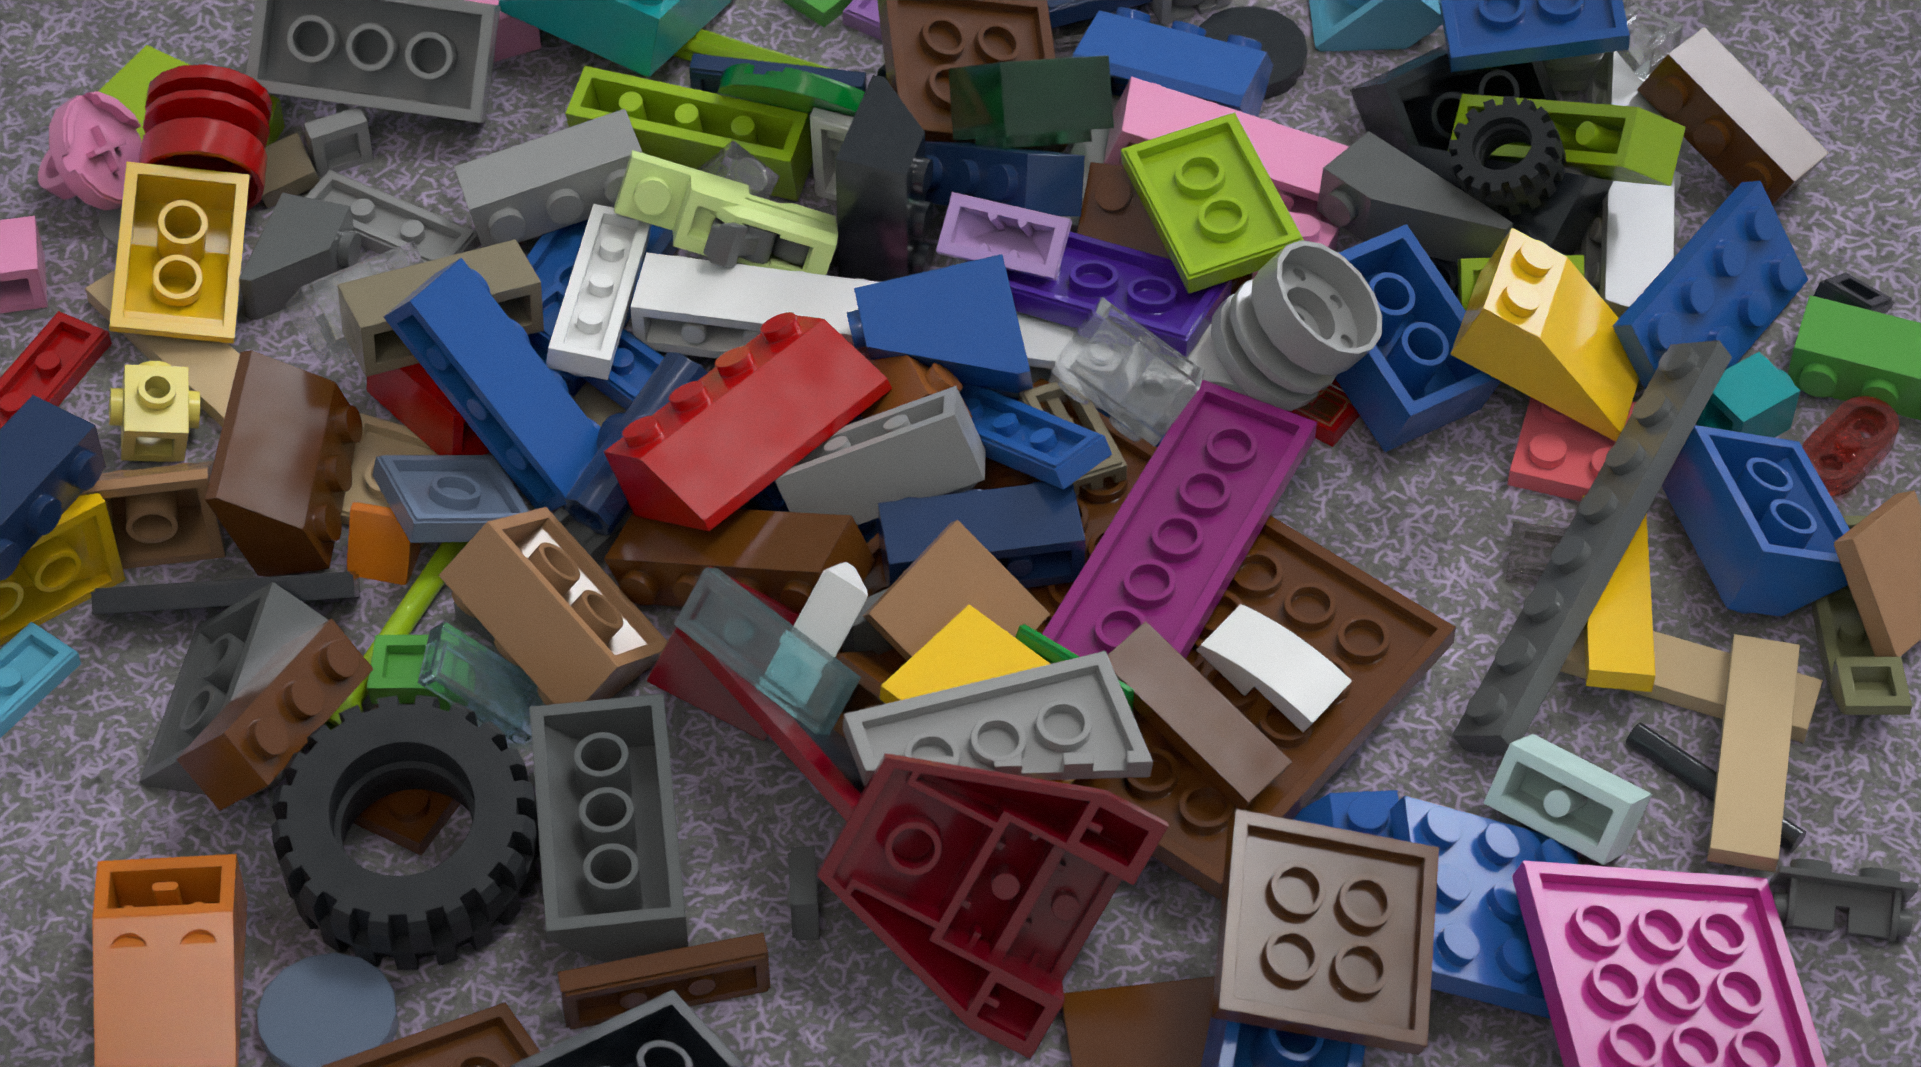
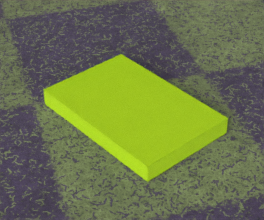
M1235 112L1121 149L1122 165L1189 294L1259 271L1286 245L1304 240Z

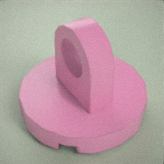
M88 92L66 101L55 110L49 125L50 149L45 154L38 170L40 187L63 200L78 196L86 204L104 211L121 209L126 162L139 163L142 141L136 129L141 127L136 116L118 99L101 92Z

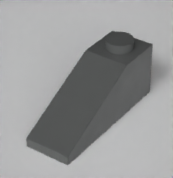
M1370 131L1323 168L1316 211L1327 217L1333 224L1344 228L1364 242L1407 224L1429 257L1458 263V259L1491 258L1511 228H1513L1511 221Z

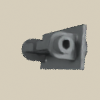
M1792 859L1790 867L1779 866L1771 878L1772 885L1786 886L1785 893L1773 892V899L1779 918L1783 921L1784 928L1832 933L1834 931L1835 911L1838 908L1848 910L1846 935L1895 942L1897 936L1909 937L1911 934L1913 911L1902 909L1901 901L1908 902L1918 891L1919 884L1900 881L1901 874L1897 871L1867 867L1859 869V875L1856 876L1831 872L1832 865L1825 861Z

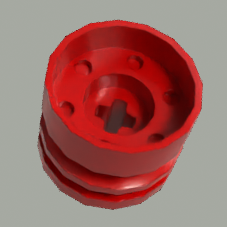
M207 64L175 67L161 72L150 81L146 94V112L143 120L145 135L143 136L140 148L139 163L249 174L246 211L259 203L265 188L267 167L265 148L270 135L269 121L272 113V101L267 89L248 75L231 68Z

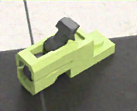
M634 150L631 152L614 205V213L673 230L674 247L708 256L712 264L721 267H734L736 263H741L749 266L827 275L838 240L837 222L834 215L794 203L780 204L750 195L749 185Z

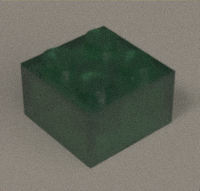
M1109 55L1009 61L948 68L953 140L975 139L976 145L1002 148L1092 142L1091 130L1114 128Z

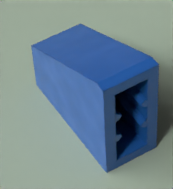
M1002 254L854 288L858 310L846 312L854 347L856 349L867 347L870 360L908 355L929 367L934 363L944 366L963 384L1018 394L1033 388L1031 371Z

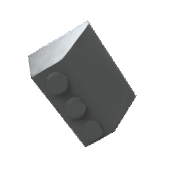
M271 582L197 625L139 782L149 787L206 795L176 759L284 644L324 623L328 619L274 582ZM284 769L275 777V779L268 786L245 797L242 800H245L266 788L272 789L279 785L285 778Z

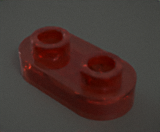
M1868 396L1854 397L1841 404L1805 440L1802 447L1830 496H1839L1850 492L1892 450L1899 430V418L1895 410L1880 399ZM1860 432L1869 434L1871 437H1862Z

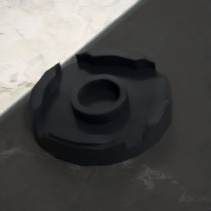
M1257 6L1231 7L1212 14L1199 25V27L1206 30L1205 37L1227 42L1229 35H1238L1253 39L1262 44L1261 51L1267 52L1273 63L1263 100L1288 92L1296 85V78L1301 73L1303 75L1308 52L1305 35L1293 20L1275 10Z

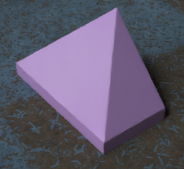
M952 192L936 252L966 261H974L1002 254L1006 270L1056 281L1072 221L1069 218Z

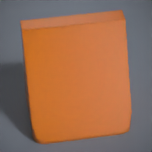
M353 502L350 508L348 572L355 571L356 574H359L360 578L406 585L410 580L420 554V543H410L391 508Z

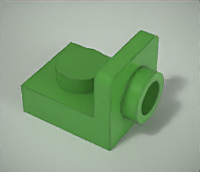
M453 634L375 635L371 660L373 670L369 674L367 691L372 704H378V698L398 696L399 704H415V697L422 695L438 697L440 709L449 711L452 704H459V700H469L472 688L471 666L469 661L460 660Z

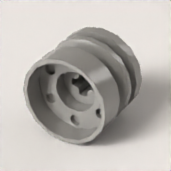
M1301 240L1286 245L1259 270L1254 279L1246 281L1235 294L1230 295L1220 304L1212 316L1211 337L1217 357L1229 376L1250 397L1283 410L1292 411L1307 405L1317 396L1319 391L1326 389L1332 384L1337 374L1350 369L1375 347L1382 335V314L1374 292L1362 274L1346 258L1321 243Z

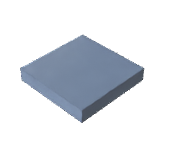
M493 455L376 456L372 476L410 543L469 542L488 521L529 511L505 470Z

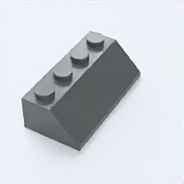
M664 693L529 707L547 939L604 963L689 947Z

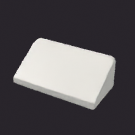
M844 562L823 571L765 677L766 686L801 707H806L810 704L867 600V589L854 566Z

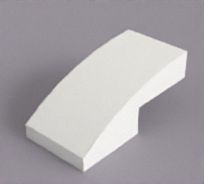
M1242 604L1197 649L1244 696L1255 687L1302 732L1352 682L1331 661L1297 635L1263 614Z

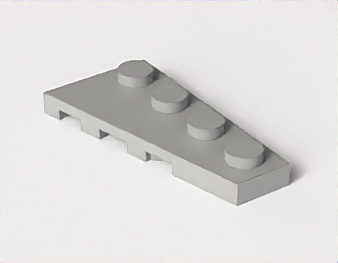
M1106 651L846 713L843 720V732L864 786L868 784L885 753L1043 780L1150 777L1153 760Z

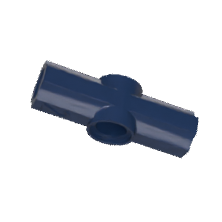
M668 352L627 411L611 415L602 423L597 438L598 452L564 499L567 504L564 509L578 523L587 526L597 534L610 535L630 505L604 451L623 437L622 431L630 423L653 415L669 403V396L675 389L686 383L698 381L708 372L700 364L689 360L681 353Z

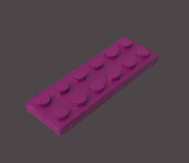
M1200 378L1042 634L1080 657L1106 651L1108 655L1146 621L1186 659L1315 440L1317 422Z

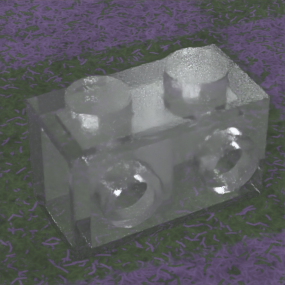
M1103 297L1059 354L1051 371L1060 378L1057 383L1068 396L1085 405L1092 401L1111 415L1109 418L1110 423L1125 437L1136 442L1143 438L1154 447L1199 390L1205 373L1199 366Z

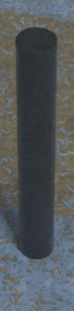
M1641 722L1631 730L1626 740L1628 746L1711 801H1714L1716 771ZM1783 816L1780 847L1792 854L1804 840L1806 831Z

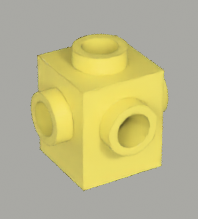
M147 361L139 365L125 364L122 388H110L109 425L121 426V461L177 462L185 460L189 428L199 429L200 391H189L188 367L171 366L161 361Z

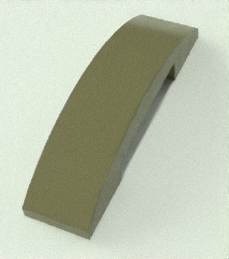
M1843 516L1850 529L1867 517ZM1849 585L1811 602L1824 674L1833 699L1843 715H1910L1912 702L1902 658L1875 657Z

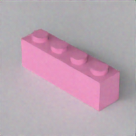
M1134 77L1130 78L1112 113L1104 164L1123 166L1121 159V149L1235 112L1288 211L1297 214H1307L1319 221L1335 225L1327 217L1316 211L1322 172L1326 165L1349 148V146L1299 131L1268 119L1246 114L1212 101H1206L1165 88L1156 83H1150Z

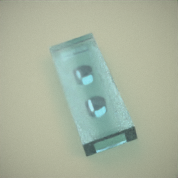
M705 567L674 625L815 734H830L861 679L859 675L718 568Z

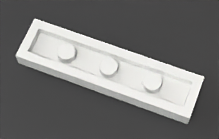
M593 204L548 347L546 361L548 368L569 372L575 376H590L608 380L649 241L652 224L616 214L612 207Z

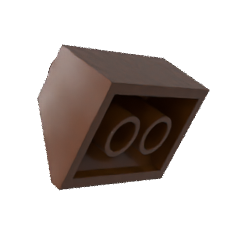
M250 350L240 352L205 501L258 576L272 577L329 569L335 541L340 539L342 532L340 516L345 493L350 490L352 485L351 465L356 443L360 442L363 433L360 413L355 406L349 404L335 381Z

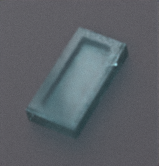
M444 621L432 628L429 632L417 683L451 704L458 703L474 710L477 720L482 723L492 722L512 742L524 744L531 740L529 707L541 706L542 700L537 692L538 686L523 670Z

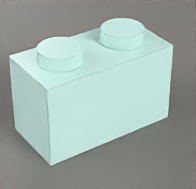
M1531 734L1510 743L1484 800V804L1605 865L1623 855L1627 850L1652 794Z

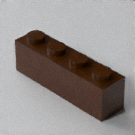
M737 509L710 531L638 517L632 513L604 558L620 589L636 604L644 606L687 607L710 566L799 613L804 608L824 570L847 562L855 567L864 583L876 562L852 515Z

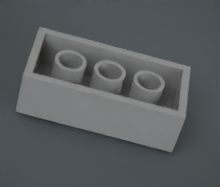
M255 0L246 75L255 79L267 89L268 93L485 123L501 6L465 0Z

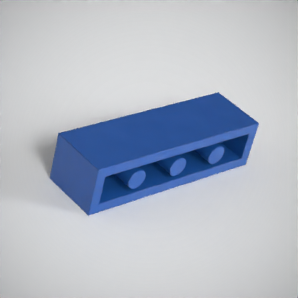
M460 258L432 275L383 317L534 508L547 507L551 512L566 505L565 497L598 452L597 438L601 427L592 419L587 418L569 395L568 386L563 378L554 370L549 369L532 348L529 337L523 327L510 319L495 301L486 280Z

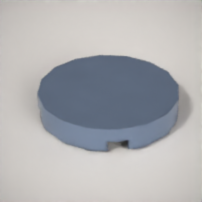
M339 953L308 956L284 968L265 988L257 1009L258 1030L262 1047L268 1057H271L280 1067H321L322 1065L393 1041L399 1026L394 990L382 971L360 957Z

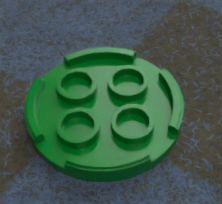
M749 63L735 64L726 68L723 71L718 89V94L809 113V119L814 107L854 117L865 94L860 89L831 78L785 67L783 72L767 71L765 75L753 74L755 66Z

